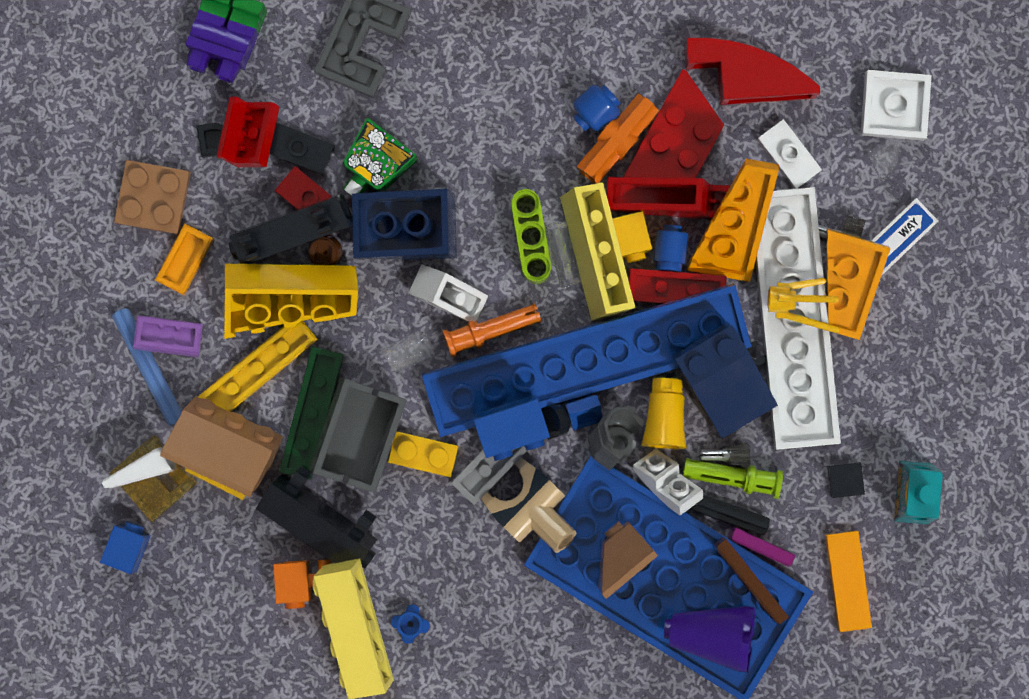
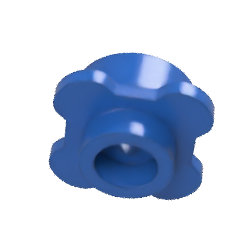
M414 604L407 606L404 613L393 616L391 620L392 627L398 630L402 635V641L407 644L413 643L415 637L420 633L428 632L430 628L429 621L422 618L419 613V607ZM409 621L414 623L412 627L407 625Z

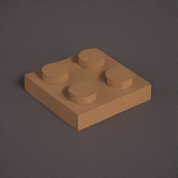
M126 160L114 223L179 235L191 172Z

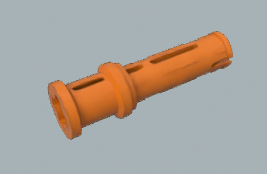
M533 303L530 306L481 323L473 322L472 320L468 322L467 326L450 332L447 329L442 331L451 358L456 357L458 352L472 347L482 348V345H485L484 341L536 323H541L540 314L536 311L538 310L536 304Z

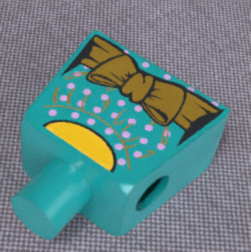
M899 460L894 521L929 524L939 518L943 479L941 470L932 463Z

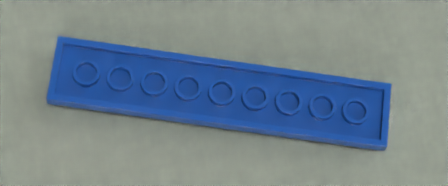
M729 284L422 374V378L440 437L476 427L473 414L534 394L539 401L540 407L543 408L677 369L679 367L672 357L673 354L726 322L733 325L746 348L752 346L736 285Z

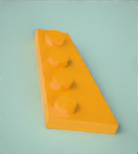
M745 159L687 265V271L722 275L730 279L750 282L779 172V164Z

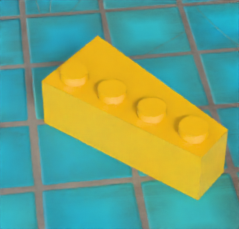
M225 264L224 339L236 337L237 332L251 330L252 334L265 332V327L284 324V328L297 326V323L304 320L312 319L316 323L356 316L358 302L356 266Z

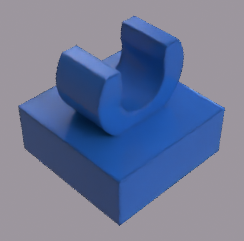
M591 393L585 395L586 398L581 400H568L566 408L573 431L597 424L603 417L597 395L592 396Z

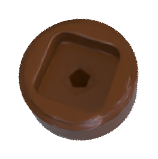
M326 235L313 240L309 246L308 253L314 265H336L342 258L343 250L336 238Z

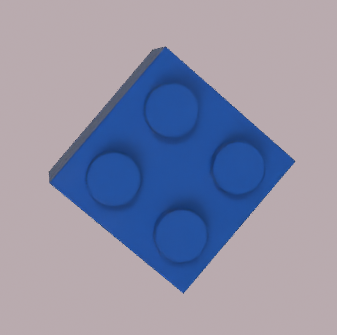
M535 394L473 414V420L485 457L493 456L494 461L512 456V450L522 446L525 447L526 451L545 445L544 439L550 437Z

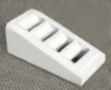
M163 447L156 448L105 478L102 484L104 488H115L173 472L177 467L174 462L160 456Z

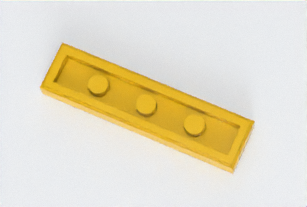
M300 321L294 327L284 328L283 326L201 393L198 398L208 399L216 406L232 412L319 339L304 321Z

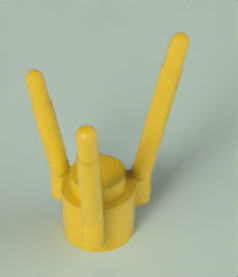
M825 278L791 283L777 282V286H769L768 312H775V318L789 319L833 333H839L840 331L836 326L788 312L789 310H795L796 302H838L839 298L837 296L796 295V291L793 290L825 284Z

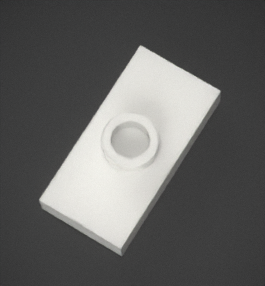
M784 119L757 139L775 164H779V170L794 189H798L822 171Z

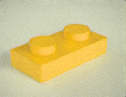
M396 431L388 463L451 477L458 446Z

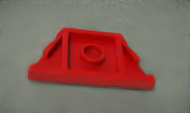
M684 69L679 74L624 177H697L720 135L724 123Z

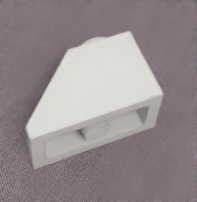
M422 264L408 293L467 322L478 320L488 298V295L453 276Z

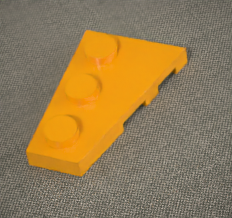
M827 228V296H837L839 298V301L836 303L827 302L828 324L840 329L837 334L860 340L891 248L887 245Z

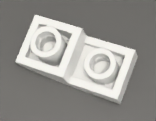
M654 449L633 465V470L645 485L678 515H682L703 499V489L679 473V464L658 449Z

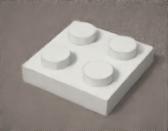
M867 70L864 79L860 135L926 140L932 75Z

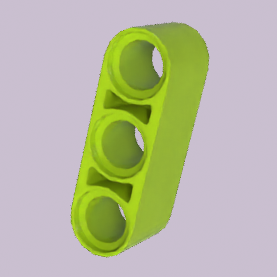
M522 189L514 194L511 202L520 264L524 278L532 284H540L548 279L551 272V261L541 203L534 191ZM520 199H531L535 205L534 210L530 213L520 212L516 206ZM533 229L539 233L540 240L537 244L528 245L522 240V234L526 230ZM532 261H540L545 265L546 271L540 277L531 276L527 270L528 264Z

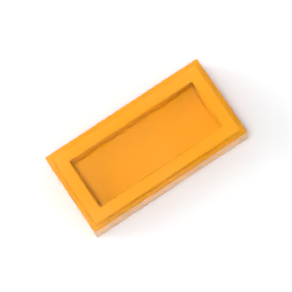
M184 223L155 281L185 295L214 238Z

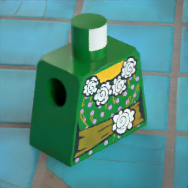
M367 118L343 161L344 167L353 176L342 189L351 197L352 194L364 193L368 187L376 192H384L417 162V155Z

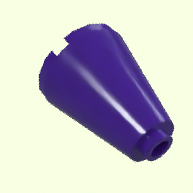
M740 606L673 613L672 619H666L664 639H669L671 647L735 671L748 673L752 655V637H754L755 608Z

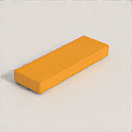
M859 531L825 534L838 631L846 632L872 628Z

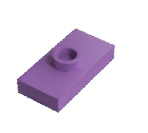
M137 315L133 349L199 357L203 324Z

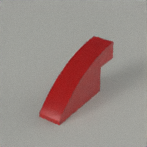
M687 38L684 43L686 70L717 68L720 105L815 99L820 94V86L809 76L787 61L757 47L715 38Z
M608 177L607 199L611 211L626 213L643 211L644 215L712 220L731 185H711L704 178Z

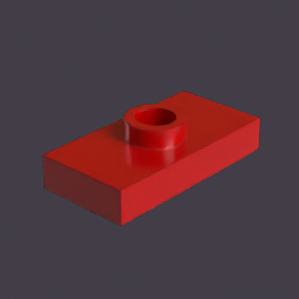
M296 166L274 190L296 209L332 197Z

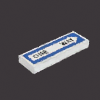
M917 198L871 240L891 248L882 275L938 222Z

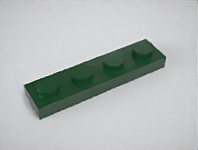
M312 346L279 472L293 475L296 470H299L301 465L309 470L334 397L344 354ZM313 473L308 480H312Z

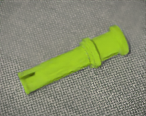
M686 458L683 476L687 479L743 488V492H746V494H751L752 492L772 495L773 499H779L783 481L782 470H777L776 473L756 469L754 465L747 466L744 469Z

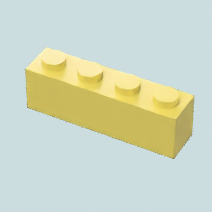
M602 182L574 187L562 195L560 199L591 321L621 315L634 309L635 304L604 184Z
M359 558L323 565L313 576V590L321 601L323 609L322 622L330 633V649L332 656L337 658L341 687L346 689L348 699L385 694L394 678L361 560Z

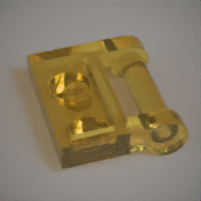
M157 435L152 436L109 474L112 475L152 450L161 448L160 444L162 441ZM176 463L177 469L168 473L178 485L172 492L158 476L121 486L151 522L158 519L198 484L192 476L188 478Z

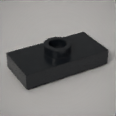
M276 122L269 155L324 176L335 145Z

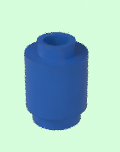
M663 225V230L656 231L653 262H656V270L682 271V265L686 264L688 233L682 232V226Z

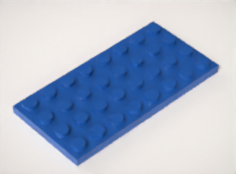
M592 454L556 511L576 531L573 541L564 550L555 553L539 538L523 564L528 569L738 699H749L813 594V591L686 512L678 515L652 491L615 468L609 471L594 460ZM620 521L623 525L628 521L658 556L605 599L598 589L602 542L607 538L604 533L616 522ZM721 537L728 540L789 616L784 622L777 624L772 621L715 550L713 544ZM740 606L755 608L754 637H752V655L748 673L735 671L671 647L669 639H664L666 619H672L673 613Z

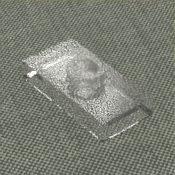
M554 222L545 225L551 249L549 252L550 260L556 268L560 288L582 285L567 223Z

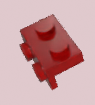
M231 96L228 102L217 157L238 168L267 167L280 106L273 102H246L237 96Z

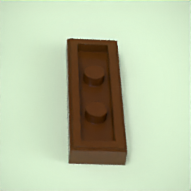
M721 537L713 544L715 550L772 621L781 624L789 618L728 540Z

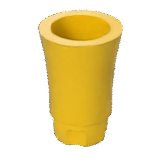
M653 378L652 389L649 394L646 427L641 446L662 449L687 448L684 431L685 396L682 391V380Z

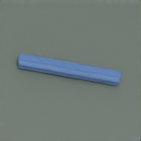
M120 309L112 315V318L167 425L174 426L182 411L151 351L133 349L136 322L129 309Z

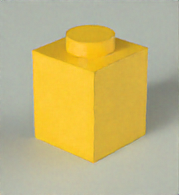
M643 211L612 218L622 257L627 259V263L646 259L645 253L650 252L652 246Z

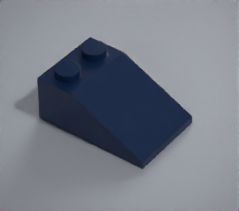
M449 189L352 194L354 259L433 260L457 258L455 194Z
M728 322L672 355L722 439L778 406L747 348L733 325Z

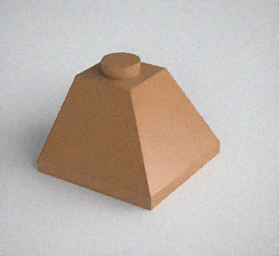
M618 521L604 533L607 538L602 542L598 589L605 599L658 556L628 521L623 525Z

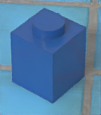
M126 521L125 525H114L100 563L128 574L137 572L151 535L143 533L145 527L134 522Z

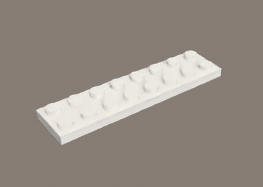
M815 188L773 191L755 263L764 352L767 358L768 388L778 406L770 410L774 450L841 444L829 331L789 319L775 318V312H768L769 286H777V282L791 283L824 278ZM824 284L793 289L796 291V295H826ZM796 302L795 310L788 311L828 324L826 303Z

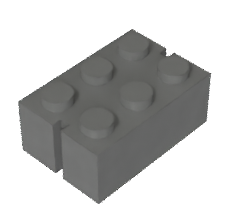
M340 377L309 470L314 474L339 482L344 481L348 485L376 493L407 399Z

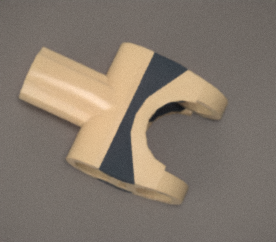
M520 457L515 463L520 469L519 472L523 478V488L520 494L512 500L503 501L495 496L492 497L487 492L481 500L493 517L518 542H521L533 530L555 553L564 550L576 535V531L553 509L565 495L540 470Z

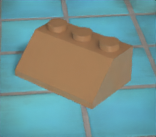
M195 396L183 409L160 456L251 497L271 469L284 436L275 433L267 426H260L246 420L241 414L222 409L208 399H200Z

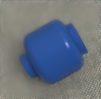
M605 84L602 87L591 85L574 101L573 106L577 114L573 118L585 131L591 128L595 132H602L613 119L619 117L620 110L618 106L621 102Z

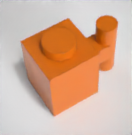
M310 560L286 561L273 564L276 604L285 603V609L305 607L304 602L312 599L311 587H313V576L316 574L310 573ZM318 560V571L323 565L331 564V560Z

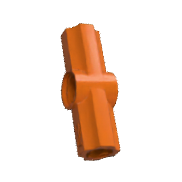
M638 93L617 119H613L605 127L596 140L598 142L579 162L576 169L592 183H600L617 161H621L628 150L639 140L638 136L648 127L659 110L649 99Z

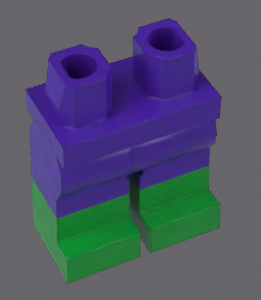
M202 0L197 17L192 25L190 36H188L186 46L189 49L187 67L190 70L205 73L209 59L218 61L219 64L215 72L216 78L233 83L239 70H245L267 14L264 3L256 0Z

